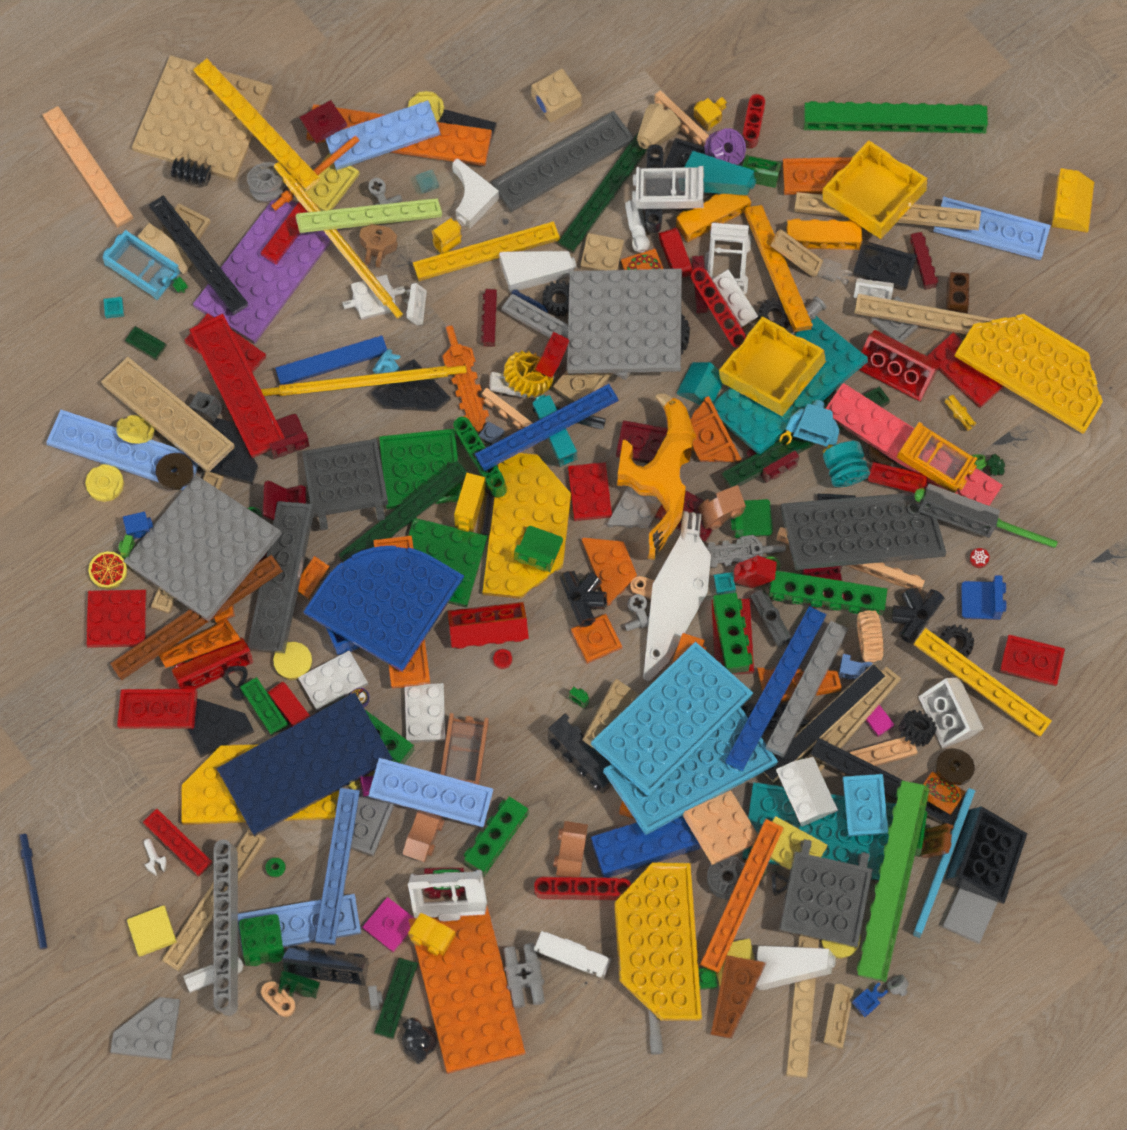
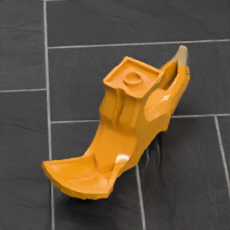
M667 394L655 395V399L665 411L668 424L667 436L662 442L655 458L644 467L636 465L632 461V445L628 441L623 440L618 469L617 486H629L640 496L657 497L667 512L660 523L649 532L650 547L647 558L651 560L656 559L667 539L682 519L686 486L682 484L679 477L680 468L683 464L690 462L693 441L696 439L687 408L679 399L672 398Z

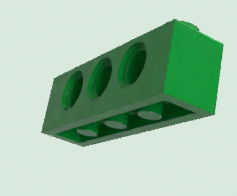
M737 592L715 595L713 597V607L724 667L732 674L747 672L753 661L751 653L747 652L749 638L748 635H744L743 628H746L745 617H741L740 610L743 609L741 598L738 599ZM727 612H731L735 616L733 618H728L725 616V614ZM735 630L738 635L731 636L728 632ZM738 648L741 650V653L734 654L731 650Z
M366 711L385 746L388 744L396 746L393 750H388L393 758L392 761L405 764L415 751L414 745Z
M510 796L506 801L504 799L501 801L497 808L499 810L497 814L489 818L485 831L479 832L475 838V845L473 848L469 847L463 856L465 857V865L475 872L482 870L483 877L486 876L529 815V809ZM505 816H508L512 819L509 823H503L501 821V819ZM493 832H498L500 834V837L498 839H492L490 837V834ZM481 848H487L489 853L481 855L478 851Z

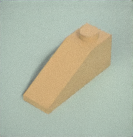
M150 223L138 235V239L176 263L182 275H185L193 265L173 240Z

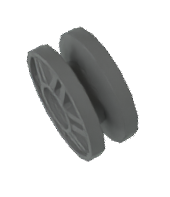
M731 856L714 865L710 864L707 872V885L710 891L718 898L730 899L745 863L738 857ZM724 874H731L733 879L725 881L722 876Z

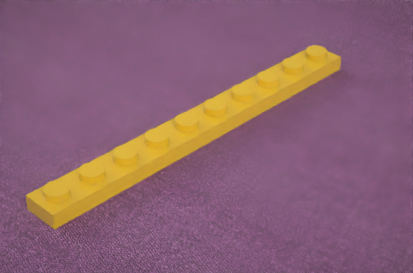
M207 58L193 69L195 74L287 172L296 179L306 192L320 181L319 176Z

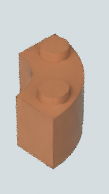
M738 485L717 493V498L710 502L707 499L698 507L699 513L702 514L701 519L705 529H717L729 518L742 515L746 505Z
M418 810L406 839L403 855L423 862L426 861L428 856L432 857L435 850V845L433 844L437 833L443 830L445 820H442L443 817Z
M565 821L564 827L559 828L558 840H561L559 856L555 855L553 866L557 867L556 875L580 877L588 824Z

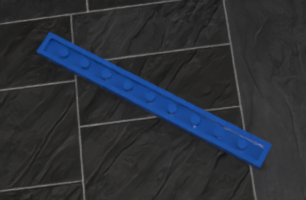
M809 606L729 753L726 764L742 772L744 771L827 614Z

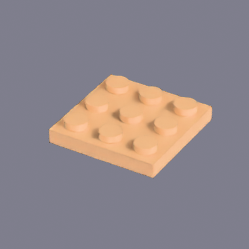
M731 790L686 810L682 814L712 865L752 847L758 836Z

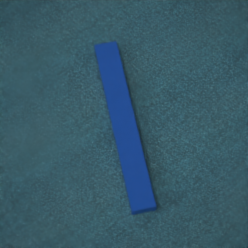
M607 384L475 453V456L483 470L486 471L618 402V397L610 384Z

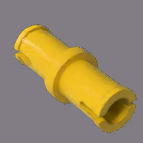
M954 395L949 396L950 400L946 399L944 403L954 413L955 419H959L967 431L971 430V425L975 427L976 422L967 413V408L962 406Z

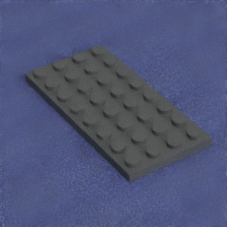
M914 492L783 503L780 506L795 570L945 557L946 549L937 518L918 512L920 502L915 500Z

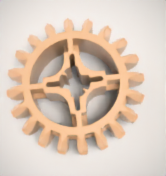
M871 610L860 612L857 617V635L861 657L864 662L880 661L883 658L884 644L879 615L876 611Z

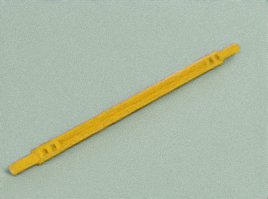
M279 162L276 163L274 168L308 212L321 211L296 179L289 175ZM336 229L323 230L382 304L387 306L396 318L399 319L403 313L395 305L393 298Z
M466 365L455 367L439 366L279 385V387L261 389L264 396L279 394L280 396L442 378L452 374L467 373Z

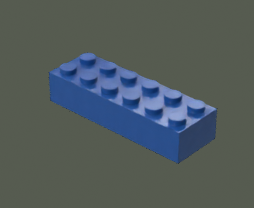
M683 815L647 835L644 834L638 823H634L591 837V845L602 878H610L651 865V863H658L702 849Z

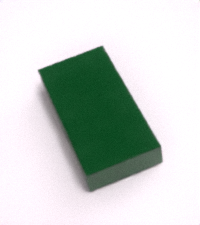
M136 326L125 339L126 344L156 361L167 347L166 343Z

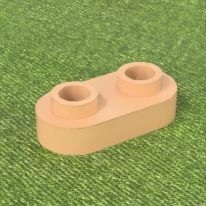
M642 576L635 577L631 581V592L634 595H643L647 600L651 601L652 584L655 580ZM642 583L644 586L640 588L637 584Z
M272 981L265 983L261 989L263 999L280 1016H291L296 1008L294 1000L289 997L284 989L281 994L278 993V983ZM274 990L276 993L274 996H269V991ZM288 1004L289 1009L283 1010L282 1006Z

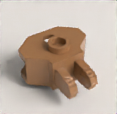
M374 224L361 229L359 237L360 244L366 249L365 265H369L371 257L374 256L377 257L376 267L380 268L383 258L385 259L387 254L397 250V235L390 227Z

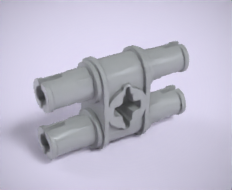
M535 943L523 945L526 960L524 964H518L515 947L504 948L506 962L504 972H506L507 989L511 991L514 1008L525 1007L523 989L526 987L531 988L534 1005L545 1003L542 987L545 981L541 973L540 966L542 964L534 950ZM522 972H526L527 979L524 980L522 978Z

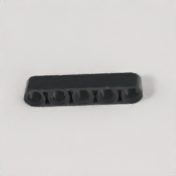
M653 144L648 147L647 168H663V148L660 145ZM646 179V196H663V179ZM646 209L645 226L648 232L654 234L661 230L662 209ZM655 220L657 223L653 224L650 221Z

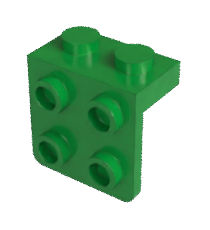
M768 499L744 500L746 507L742 515L731 519V530H734L735 538L754 535L755 537L771 536L773 534L770 501Z
M528 526L521 544L515 548L514 559L522 564L534 566L539 570L551 572L563 543V538L545 530Z
M277 914L247 918L239 921L246 966H259L262 963H277L282 960L285 951L282 943L279 916Z

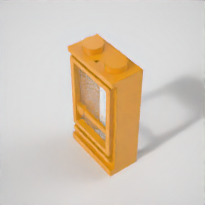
M921 422L917 424L896 457L953 493H956L958 489H963L967 483L965 477L967 474L972 475L977 467L974 464L977 460L976 457L969 455L926 428Z

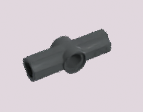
M765 589L754 592L750 596V600L762 619V625L767 628L777 647L787 644L792 637L780 617L779 610L774 607ZM772 615L776 619L770 621L766 618V616Z

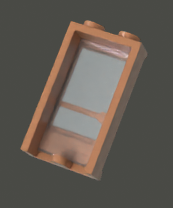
M450 713L440 775L480 785L489 718H485L484 722L474 721L471 716H466L465 720L454 718V713Z

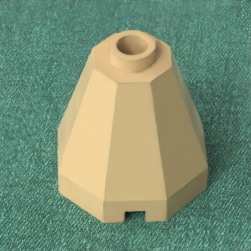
M660 103L650 104L646 108L637 137L639 145L644 149H648L653 144H662L675 136L680 130L681 122L669 108L667 111L662 109L664 105Z

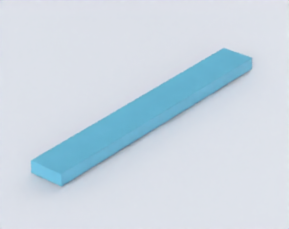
M967 789L950 833L952 834L950 851L941 857L913 932L915 937L920 938L975 794L973 789Z

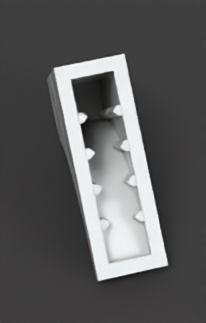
M457 158L452 163L453 172L461 180L465 192L462 202L456 209V220L462 226H467L470 229L499 200V190Z

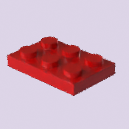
M606 462L568 466L574 521L611 518L612 510Z
M1008 634L1000 672L1057 686L1065 648Z

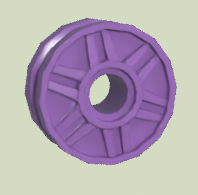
M731 128L713 132L706 139L704 146L705 155L735 165L743 160L746 153V144L742 135Z

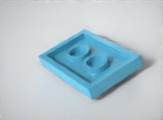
M883 774L843 777L848 837L888 834Z

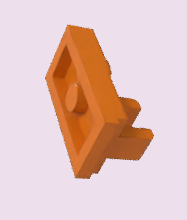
M314 556L301 574L298 592L310 599L330 570V566Z

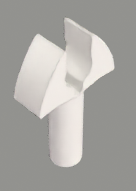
M151 839L144 840L143 843L150 858L149 863L145 864L146 868L157 876L154 869L155 862L161 865L164 873L167 863L166 857L160 858L157 856Z

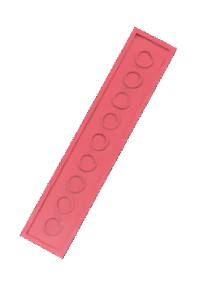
M843 383L826 407V409L833 412V419H835L836 423L908 470L920 473L896 458L915 428ZM928 441L918 458L927 463L937 446ZM940 448L929 465L955 480L965 463ZM976 468L972 475L967 474L965 477L967 483L962 490L958 489L956 494L990 506L1003 485ZM928 478L927 482H929L930 484L945 489L941 485L937 484L936 482Z

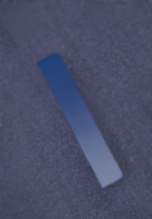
M383 335L282 365L276 367L275 370L280 385L291 384L380 357L387 350Z

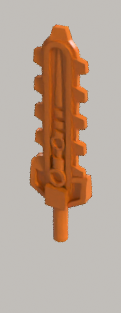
M450 325L446 327L451 346L442 356L443 362L447 367L466 365L467 373L454 374L455 377L451 380L453 384H457L459 389L455 393L456 397H461L462 403L459 404L460 410H465L466 413L463 417L468 418L476 431L480 432L483 430V425L486 418L489 417L488 410H483L482 405L485 404L484 397H479L478 394L481 392V386L475 383L478 376L476 372L471 370V367L474 366L473 362L476 361L472 348L458 344L454 328Z

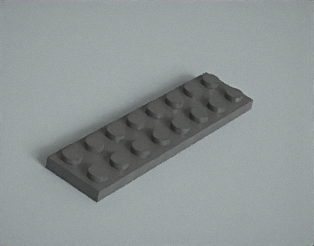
M612 111L493 180L491 185L499 190L500 198L512 213L627 146L634 140V137L615 111Z
M281 501L277 503L273 526L279 529L282 534L267 551L266 558L272 555L283 572L262 585L259 589L248 641L250 650L285 654L315 511L313 504Z

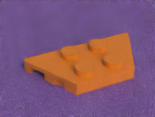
M707 396L690 418L696 434L692 448L699 462H740L742 459L710 397Z
M582 538L581 541L594 574L602 581L600 589L602 592L607 593V606H609L619 594L621 595L625 591L626 587L631 584V581L637 577L636 571L624 542Z

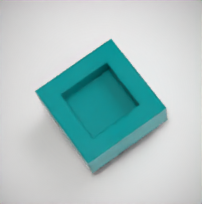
M122 297L103 299L106 319L124 317Z
M733 572L714 575L717 595L736 593Z

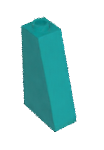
M692 151L684 167L699 168V166H703L705 193L748 195L750 189H754L756 184L754 170ZM679 178V190L685 191V178Z
M541 395L535 398L533 402V408L539 420L557 411L550 395ZM567 429L547 438L560 467L578 460L577 450Z

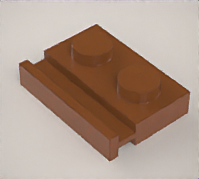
M943 824L925 828L920 857L929 858L948 854L952 838L950 829H953V825Z

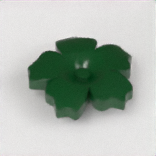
M992 454L991 458L986 461V466L990 467L991 475H1004V460L1000 459V456Z

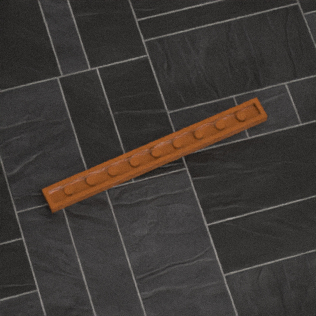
M272 555L259 562L251 570L211 620L283 572ZM190 609L110 664L119 678L123 680L209 621Z

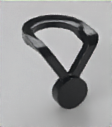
M232 666L225 669L223 677L234 689L232 697L236 701H241L245 695L240 687L244 685L248 677L247 668L244 666ZM230 672H243V678L238 688L229 679L228 674Z
M772 869L773 894L777 896L787 889L789 879L778 874L776 869ZM776 877L787 883L779 890L776 887Z

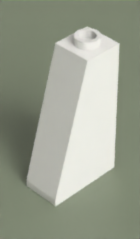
M569 251L499 253L500 264L510 293L514 289L523 290L570 277V271H574V268H576L575 259L570 257Z
M758 946L757 961L767 964L756 987L759 990H766L831 974L832 967H835V955L829 949Z

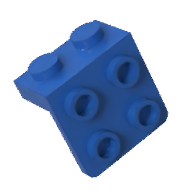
M995 575L993 582L964 581L962 583L961 603L962 617L964 619H1001L1003 612H1006V600H1003V594L1006 593V582H1003V576Z

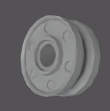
M260 163L254 166L247 174L249 190L255 199L272 201L281 197V194L287 190V186L283 182L284 179L274 168L276 163Z

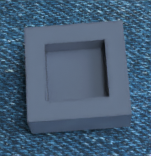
M488 421L479 437L483 442L491 446L500 441L505 430Z

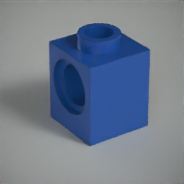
M145 511L123 516L126 534L133 536V539L143 538L153 527L151 517L147 518Z

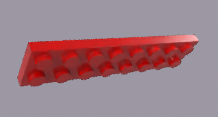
M220 314L189 329L251 457L255 458L271 450L270 444L283 440L285 437L224 314Z

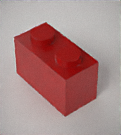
M553 332L535 370L552 378L566 351L569 339Z
M758 555L737 563L734 568V582L753 589L774 581L777 562Z

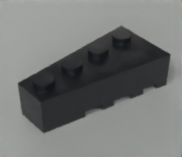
M564 713L548 728V744L555 751L558 749L563 754L562 758L566 763H572L576 767L575 771L580 777H586L590 781L589 785L596 792L599 790L603 794L612 786L603 771L604 768L612 764L601 754L598 755L596 749L582 740L584 737L581 733L582 731L577 725L572 726L568 722L570 717Z

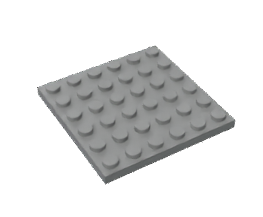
M682 269L570 271L568 374L681 371Z
M196 475L123 562L195 613L210 621L282 533L279 529Z

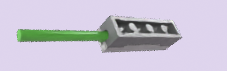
M928 484L925 490L924 488H919L915 491V500L920 502L918 512L988 538L991 537L995 528L998 527L1053 548L1057 546L1058 541L1002 521L998 518L999 509L932 484Z

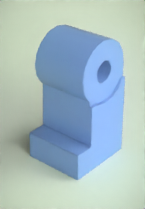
M843 654L839 668V678L855 681L873 664L871 662L860 663L851 661V655Z

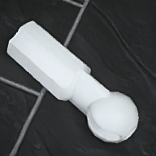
M629 200L625 203L629 228L633 236L632 247L636 252L643 253L650 246V241L645 233L642 209H637L636 202Z
M238 957L239 974L243 970L242 960ZM229 962L224 964L223 969H225L228 966ZM209 965L183 976L189 993L214 984V965Z

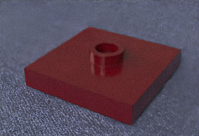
M332 100L299 117L315 143L348 127Z

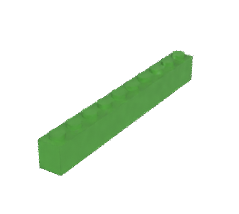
M902 781L901 786L897 789L898 800L892 811L893 822L888 828L889 839L888 844L884 846L885 857L879 868L880 879L875 886V901L872 902L870 907L872 914L870 921L866 925L867 936L861 947L863 952L862 958L857 964L858 975L866 979L881 982L887 981L930 791L923 784Z

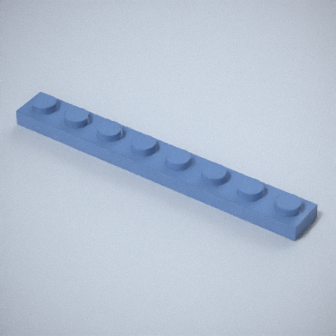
M340 788L315 943L336 945L360 790Z

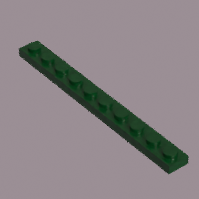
M880 386L863 395L882 408L890 403V399ZM838 425L839 431L844 429L843 427ZM792 434V440L788 445H786L788 442V437H786L781 442L779 441L770 446L763 453H757L721 473V477L729 488L737 485L740 487L763 474L765 467L793 451L799 454L817 443L795 437Z

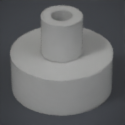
M897 975L888 982L887 987L892 994L904 996L908 992L906 988L909 982L904 975Z

